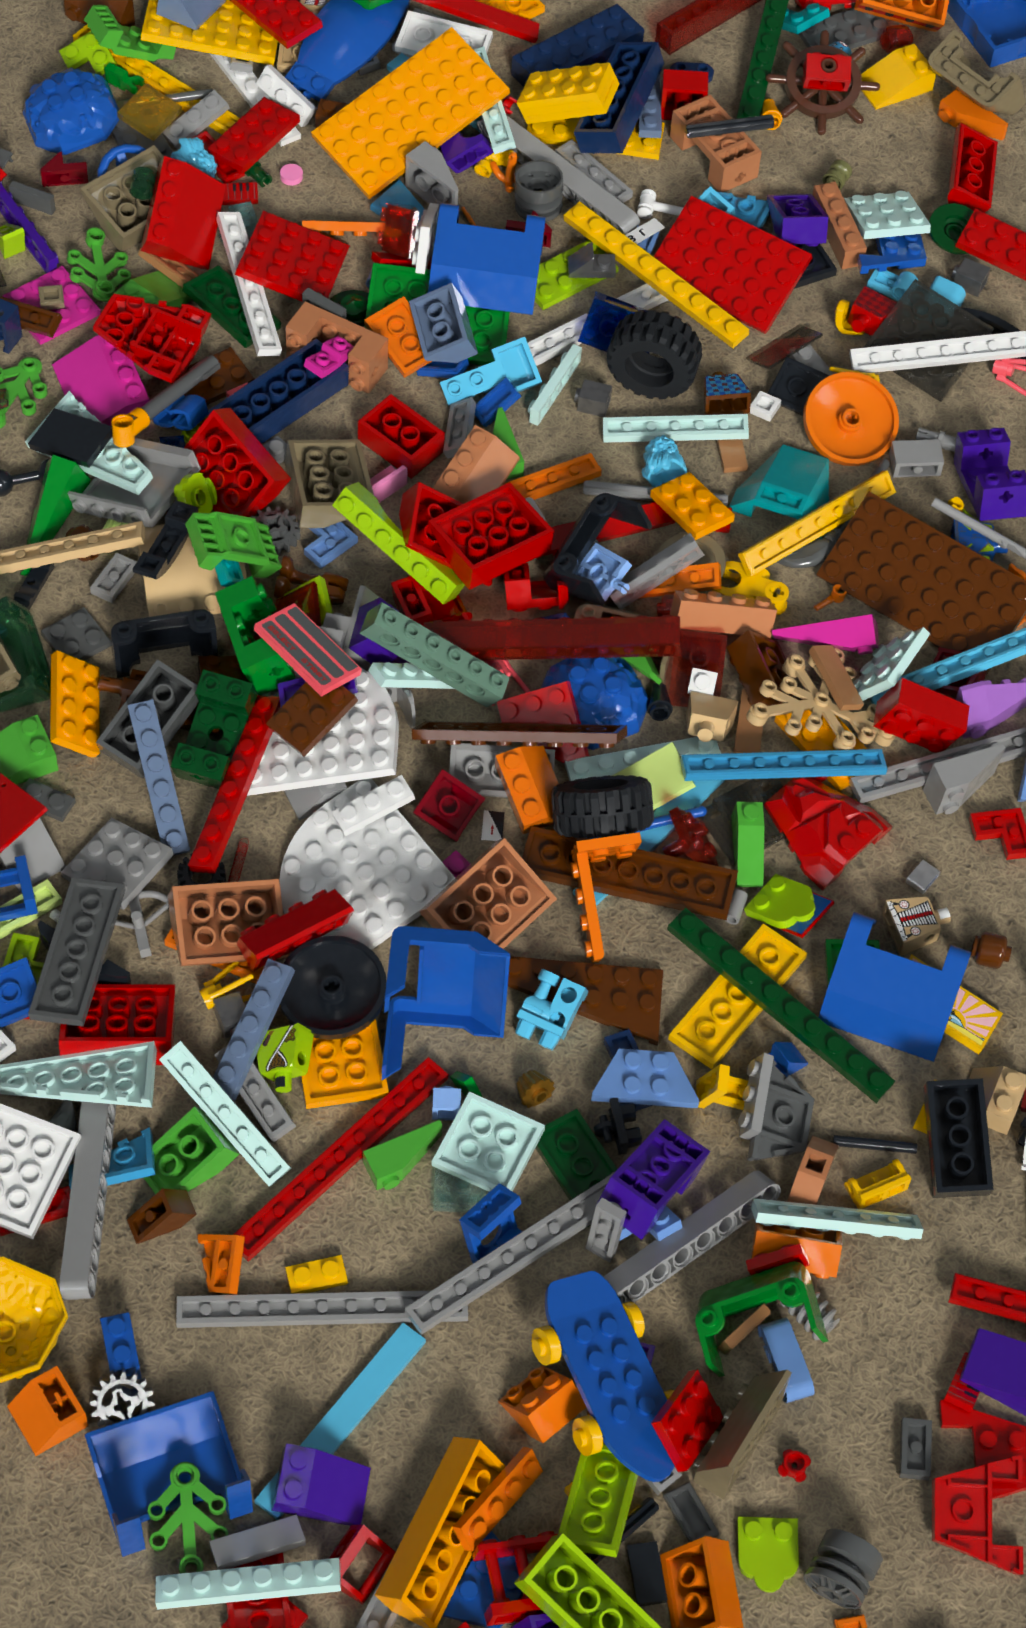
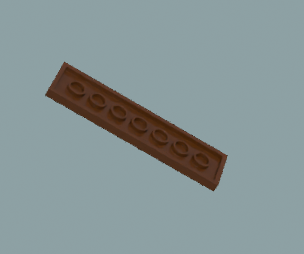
M425 721L412 729V740H420L421 744H435L436 740H445L448 745L461 744V741H471V745H486V741H496L498 746L512 745V742H522V746H537V742H547L549 747L563 746V743H573V747H588L589 743H597L600 748H613L615 744L620 743L627 736V725Z
M531 826L522 859L541 880L579 888L577 878L572 877L571 862L574 861H572L571 850L576 845V841L589 840L590 838L565 837L553 830ZM637 849L636 852L632 853L633 856L617 859L616 855L606 856L605 861L594 863L588 859L594 892L681 911L687 908L691 913L727 920L738 870Z

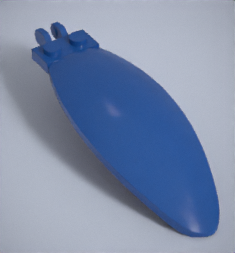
M330 0L316 15L322 20L323 28L303 39L298 60L286 74L285 78L298 91H301L308 100L313 98L320 102V99H326L335 85L357 72L387 44L401 24L409 7L410 0H393L372 10L364 9L353 0Z

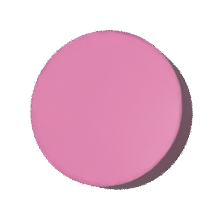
M296 164L284 165L280 170V179L286 185H297L303 179V170Z

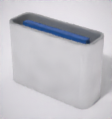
M922 860L907 877L906 883L924 894L939 877L941 871L925 860Z

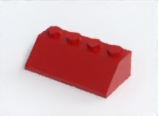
M324 889L313 895L312 901L303 904L302 901L288 908L289 912L281 917L279 914H275L264 921L265 925L257 929L255 926L245 929L240 933L241 937L237 941V946L253 972L265 966L268 959L275 961L294 951L300 945L312 939L322 937L347 924L354 909L336 889L330 892Z

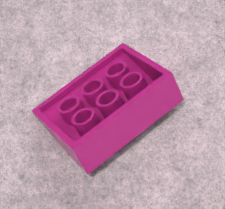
M100 335L93 337L52 364L64 395L70 391L79 403L81 402L103 424L112 426L111 421L115 416L128 414L134 408H141L150 401L133 361Z

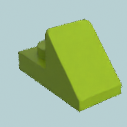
M9 223L0 226V250L4 259L25 251L23 227Z

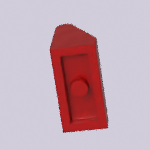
M364 1524L351 1525L329 1557V1559L339 1558L341 1591L363 1605L387 1570L396 1552ZM366 1542L383 1554L359 1590H357L342 1576Z

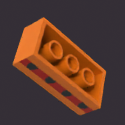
M856 0L854 10L927 31L937 32L945 24L949 0Z

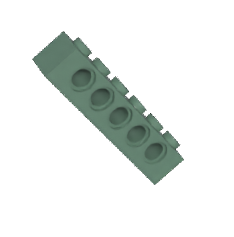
M383 602L367 612L360 630V634L485 707H489L503 699L510 679L507 675Z

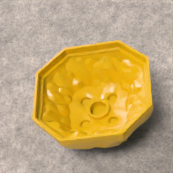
M4 1256L0 1257V1383L14 1378L21 1379L24 1375L37 1372L56 1345L58 1336L68 1319V1314L55 1278Z

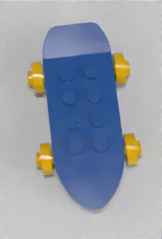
M588 1271L551 1282L545 1292V1313L549 1326L545 1325L533 1330L531 1339L532 1350L538 1361L545 1366L557 1363L562 1353L590 1415L579 1417L573 1422L572 1432L575 1445L584 1456H590L601 1452L604 1442L610 1452L625 1467L638 1476L652 1482L663 1481L673 1471L674 1464L651 1422L674 1390L670 1389L663 1392L638 1338L643 1336L645 1325L639 1307L631 1301L621 1303L610 1283L596 1271Z

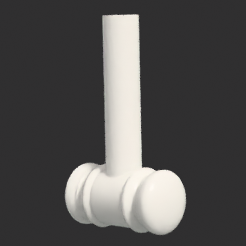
M645 189L641 192L637 215L642 219H650L653 211L679 216L684 207L656 202V193L651 189Z

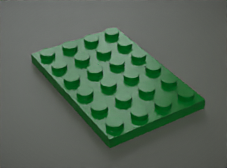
M373 263L366 318L403 296L409 302L427 294L431 270L426 269L425 274L415 273L416 268ZM465 306L478 351L477 355L468 358L469 364L483 366L494 362L491 349L506 344L510 312Z

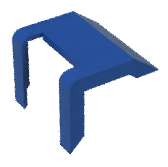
M440 203L428 293L453 283L462 296L465 306L533 315L546 217L527 214L525 232L459 224V205Z
M854 912L824 997L819 1018L829 1026L934 1062L971 952L950 945L941 971L866 945L872 925L876 924L877 921L874 918Z
M400 926L394 929L391 938L384 1013L388 1011L382 1063V1080L401 1069L406 1024L462 1028L473 1036L504 1038L510 953L476 931ZM409 945L420 946L417 997L396 996L390 1000L391 996L405 988Z
M214 1391L84 1434L122 1557L146 1549L141 1523L151 1520L148 1516V1506L151 1502L157 1501L171 1485L170 1473L178 1463L190 1462L198 1468L200 1482L215 1495H220L226 1500V1511L230 1520L253 1512L251 1482L246 1470H239ZM183 1473L179 1476L181 1482L187 1483L191 1477L189 1474ZM192 1492L194 1505L204 1502V1500ZM180 1493L166 1507V1514L174 1512L180 1507ZM154 1506L151 1509V1513L155 1516L160 1515L163 1511L160 1506Z

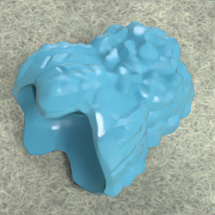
M198 137L180 138L179 144L181 148L178 151L172 152L170 158L187 162L215 178L217 163H215L214 156L204 149L203 140Z
M662 435L650 440L643 454L646 465L642 468L641 473L652 487H658L662 483L687 473L683 457L679 453L673 439Z

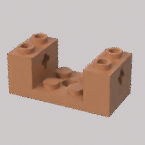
M708 95L673 110L670 138L682 151L697 145L710 159L708 181L718 192H726L758 177L762 151L745 132L687 138L685 130L688 124L732 119L711 95Z
M305 301L286 325V357L291 356L315 339H318L323 344L336 336H340L354 346L348 354L347 360L349 365L348 385H351L356 391H364L369 394L388 369V338Z

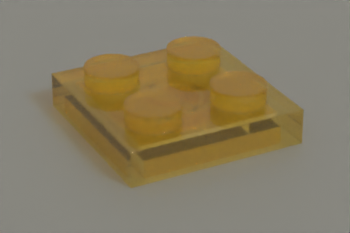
M145 83L117 114L119 119L154 142L180 115L182 106Z

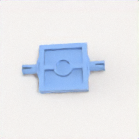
M595 543L582 560L575 574L591 579L604 601H606L614 589L622 594H626V590L629 591V585L621 580L632 565L626 559Z

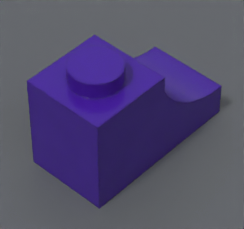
M458 132L441 145L446 164L455 173H461L481 159L494 153L491 143L482 134L466 138Z

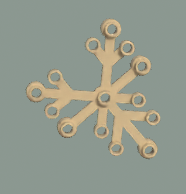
M835 648L842 663H844L845 655L843 651ZM794 654L786 659L782 667L785 674L788 675L780 683V689L783 692L777 690L776 684L771 680H764L759 688L763 696L771 697L783 704L767 706L759 702L753 704L746 714L747 720L752 725L763 726L771 716L792 713L784 727L786 733L791 736H797L802 729L800 721L805 710L811 711V715L805 722V727L811 732L819 731L823 724L821 719L823 715L836 735L833 741V747L836 750H852L856 745L855 735L848 730H844L836 716L849 721L858 734V739L864 744H871L874 739L878 745L888 747L896 737L873 727L874 723L871 721H874L875 704L869 705L865 711L854 713L848 710L840 711L838 706L833 704L829 698V689L811 655L808 657L807 662L814 668L822 680L819 690L804 670L805 660L803 657ZM847 666L845 669L853 682L857 672L852 667ZM794 678H798L800 680L805 690L797 686V682ZM787 694H792V695H794V696H796V697H799V698H801V699H803V700L795 699V698H793V697H791V696H789V695H787Z

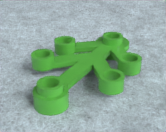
M93 227L87 230L85 241L92 250L94 263L75 249L68 251L67 262L71 265L82 266L95 275L97 281L85 274V271L80 267H73L69 277L75 283L83 282L90 287L96 299L108 302L112 295L115 294V289L130 280L131 273L126 269H120L117 272V276L110 281L107 280L106 276L117 267L125 266L128 256L124 252H116L114 257L104 265L101 246L104 244L105 233L103 230Z
M24 358L19 362L18 366L4 370L0 367V383L6 378L18 376L14 381L0 384V394L6 393L0 402V429L5 426V413L17 396L20 399L24 415L31 416L36 413V403L30 399L25 387L28 379H30L33 385L32 389L35 398L42 399L47 396V386L41 382L39 377L42 371V364L37 358Z
M181 1462L171 1470V1485L157 1501L151 1502L148 1506L149 1518L153 1521H159L164 1518L166 1507L180 1493V1507L159 1531L152 1533L149 1539L150 1547L154 1551H162L167 1547L170 1536L182 1523L184 1557L179 1563L180 1574L187 1573L185 1568L188 1564L196 1565V1572H201L204 1568L203 1561L200 1557L196 1556L194 1522L210 1535L211 1540H215L214 1533L216 1531H223L225 1536L229 1535L228 1530L224 1526H218L193 1504L192 1492L208 1504V1509L213 1515H221L225 1512L226 1500L220 1495H215L200 1482V1472L194 1464ZM187 1473L191 1479L189 1482L183 1483L180 1481L179 1476ZM219 1500L223 1503V1507L220 1510H214L211 1504ZM154 1506H160L163 1511L160 1515L155 1516L151 1513V1509ZM161 1536L164 1538V1544L156 1546L153 1544V1539Z

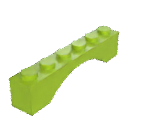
M359 482L346 486L332 506L442 604L455 599L465 586L453 569L406 547L402 531L387 516L377 498Z

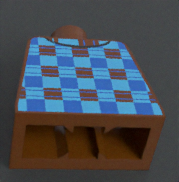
M717 371L704 378L705 415L750 413L751 391L738 374H724Z

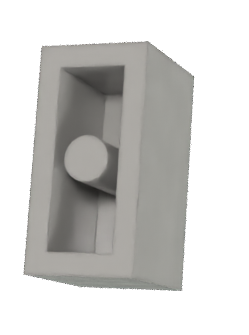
M940 439L892 441L889 459L893 478L941 476L944 459Z

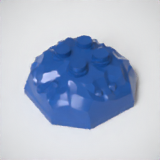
M68 68L62 72L55 73L39 84L32 85L29 91L30 97L25 100L22 112L35 146L57 154L62 151V155H67L107 140L121 118L117 103L104 77L96 73L83 72L80 69Z
M590 649L556 663L547 671L541 688L570 681L581 724L627 725L626 737L640 731L647 712L649 698L633 668L613 652L601 653L598 650L593 651ZM589 743L587 748L595 750L600 747L597 743Z

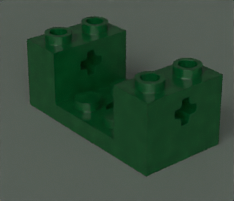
M203 669L195 692L199 704L186 743H178L170 767L178 778L219 789L258 694L253 683ZM214 729H221L224 732L223 737L218 741H213L209 738L211 731Z

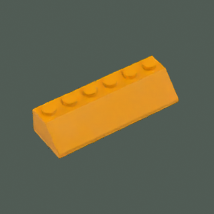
M453 1437L375 1593V1596L392 1612L424 1628H437L473 1554L472 1551L463 1549L452 1526L506 1467L481 1440Z

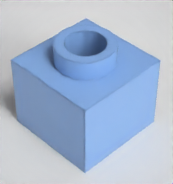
M451 1086L433 1088L432 1120H454L461 1108V1089Z

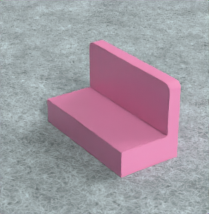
M390 465L370 479L373 494L379 503L407 485V468L404 465L398 469Z

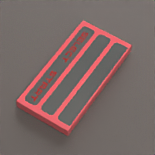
M295 603L254 625V631L321 697L361 675L362 669Z

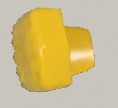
M844 299L840 300L836 305L834 318L837 330L841 334L863 335V331L860 333L855 332L847 322L850 302Z

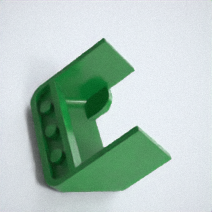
M795 1261L707 1290L701 1295L695 1323L706 1365L718 1377L725 1376L714 1335L723 1329L725 1318L778 1299L783 1305L791 1308L804 1305L811 1330L823 1343L829 1341L809 1271L803 1264Z

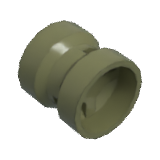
M835 160L822 178L823 184L836 181L839 190H841L845 182L851 177L852 168L843 160Z

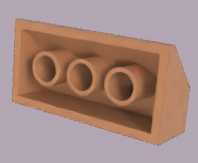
M475 425L433 489L463 504L502 486L520 460V457L497 436Z

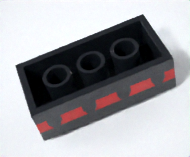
M983 1078L927 1081L923 1087L933 1198L990 1195L994 1188Z

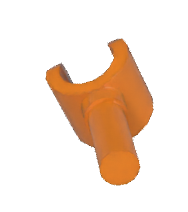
M834 585L830 596L815 605L814 608L819 611L833 602L841 603L844 601L847 591L838 593L841 585Z

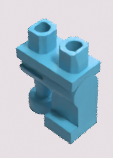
M541 969L538 975L541 983L534 995L524 1000L517 1014L519 1022L515 1033L530 1040L535 1027L541 1029L544 1032L538 1044L553 1051L559 1040H564L567 1031L582 1001L585 1000L588 994V990L586 987L563 978L553 1001L550 1002L546 1000L551 986L556 987L561 977Z

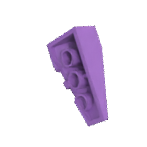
M1026 678L1021 679L1018 683H1011L1010 679H1003L1000 682L1001 684H992L990 680L959 687L956 700L970 706L967 731L962 735L963 739L968 737L980 738L1025 708Z

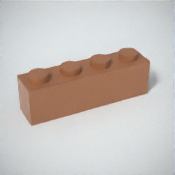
M836 181L815 185L813 196L828 215L827 239L841 269L857 267L859 254L866 255L867 247Z
M684 589V591L675 590L669 619L673 626L678 629L738 635L751 630L771 638L777 609L770 599L762 596H757L754 599L746 598L741 594L725 596L715 591H710L706 594L699 593L693 589Z

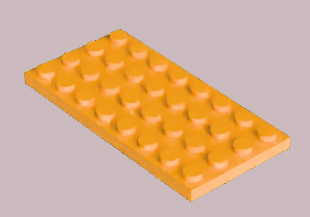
M451 27L314 129L311 135L365 196L371 199L405 173L406 154L424 141L438 148L510 94V88Z

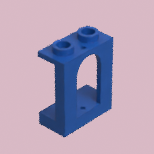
M25 855L15 857L16 868L0 871V888L20 883L24 903L0 908V922L38 914Z
M500 1183L459 1219L473 1264L523 1232L518 1229L513 1213L522 1204L520 1196ZM499 1226L494 1239L490 1243L482 1245L481 1241Z

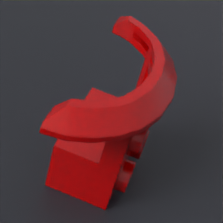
M528 562L504 573L507 610L523 612L527 608L536 607L540 610H547L552 608V606H558L559 610H562L569 601L568 585L562 581H557L558 591L549 588L545 581L530 582Z
M412 576L391 583L393 599L398 611L430 631L459 621L464 629L469 627L473 616L471 612H467L459 595L455 599L442 604L422 585H419Z

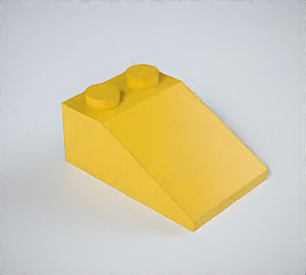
M911 44L894 50L861 74L862 81L877 82L880 84V89L878 91H861L876 110L932 91L936 74L930 69L928 60L917 46Z

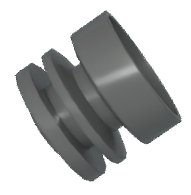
M539 160L524 163L518 168L515 173V210L518 215L526 220L527 214L532 215V212L535 211L539 216L546 217L545 222L553 220L561 213L563 205V173L558 166L551 162Z
M840 1529L826 1530L817 1549L819 1556L813 1557L803 1579L816 1594L841 1607L858 1609L865 1599L864 1595H867L870 1585L868 1582L874 1580L883 1561L882 1555L873 1545L853 1533Z

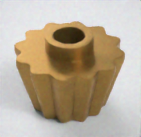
M529 1070L527 1073H523L517 1082V1089L522 1104L526 1105L527 1108H531L546 1101L555 1090L553 1086L554 1081L536 1070Z

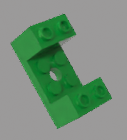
M250 576L215 592L240 668L248 681L253 683L257 694L260 696L278 689V683L297 679L294 669L262 638L255 641L252 634L255 632V623L271 616L274 611H277L272 598L268 597L262 583L257 584L254 578Z

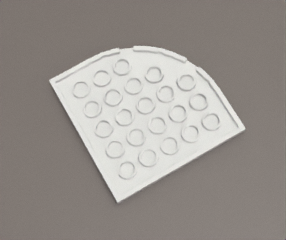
M362 669L361 675L356 677L358 692L353 693L358 702L305 757L275 732H272L247 796L396 775L399 721L397 711L386 688L381 687L371 673ZM294 670L295 675H296V678H297V679H298V678H302V677ZM276 689L262 696L279 697V691Z
M372 778L357 781L321 806L302 824L284 855L279 879L284 914L289 912L288 908L302 901L303 904L312 901V896L324 889L327 892L336 889L352 906L354 912L347 924L324 936L352 938L363 943L371 950L391 937L394 929L406 926L421 915L419 911L455 879L453 874L398 809L347 836L343 834L333 817L332 811L377 788L378 786Z

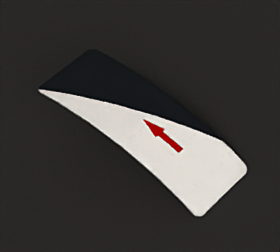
M484 810L481 840L498 841L503 838L505 812Z

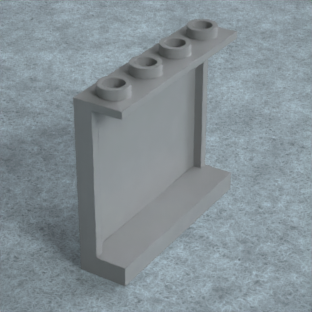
M135 438V443L126 448L150 470L153 479L139 495L97 477L93 479L82 494L72 491L67 493L73 508L79 513H86L99 518L103 517L124 523L142 521L144 527L152 528L177 499L174 494L175 485L180 483L185 475L198 473L201 467L193 450Z

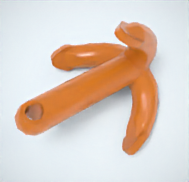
M516 152L509 154L505 174L502 173L495 161L490 163L496 178L505 183V191L507 193H511L514 190L513 183H515L517 164Z

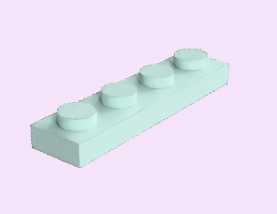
M573 344L568 352L565 351L563 353L558 368H553L548 383H544L541 386L538 398L536 400L533 399L528 407L530 423L539 425L581 362L582 347Z
M373 662L368 670L381 687L454 689L411 663Z

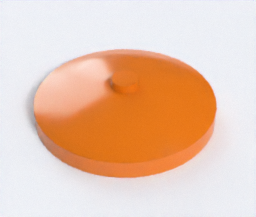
M840 372L826 377L812 390L804 406L803 423L809 441L822 456L839 465L860 466L874 462L888 451L898 433L899 414L893 397L880 382L862 373Z

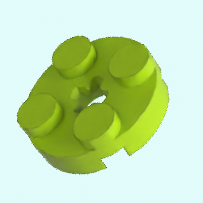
M190 473L185 475L180 483H177L174 487L177 501L198 507V513H213L211 511L213 505L217 504V493L210 478H204L202 473Z

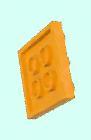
M376 1019L364 1030L350 1037L334 1040L313 1037L308 1072L306 1075L301 1076L306 1109L380 1099L389 1093L387 1079L382 1080L383 1057Z

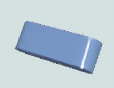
M785 1317L758 1325V1335L763 1337L765 1346H763L769 1363L773 1364L775 1372L782 1370L792 1372L783 1401L789 1403L813 1396L815 1392L813 1381L788 1318Z

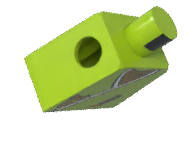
M300 1023L268 1030L257 1053L260 1074L275 1082V1091L279 1093L290 1092L292 1090V1078L304 1076L308 1072L314 1034Z

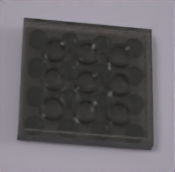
M915 279L864 348L990 335L993 333L994 328ZM970 363L895 370L893 372L942 402Z

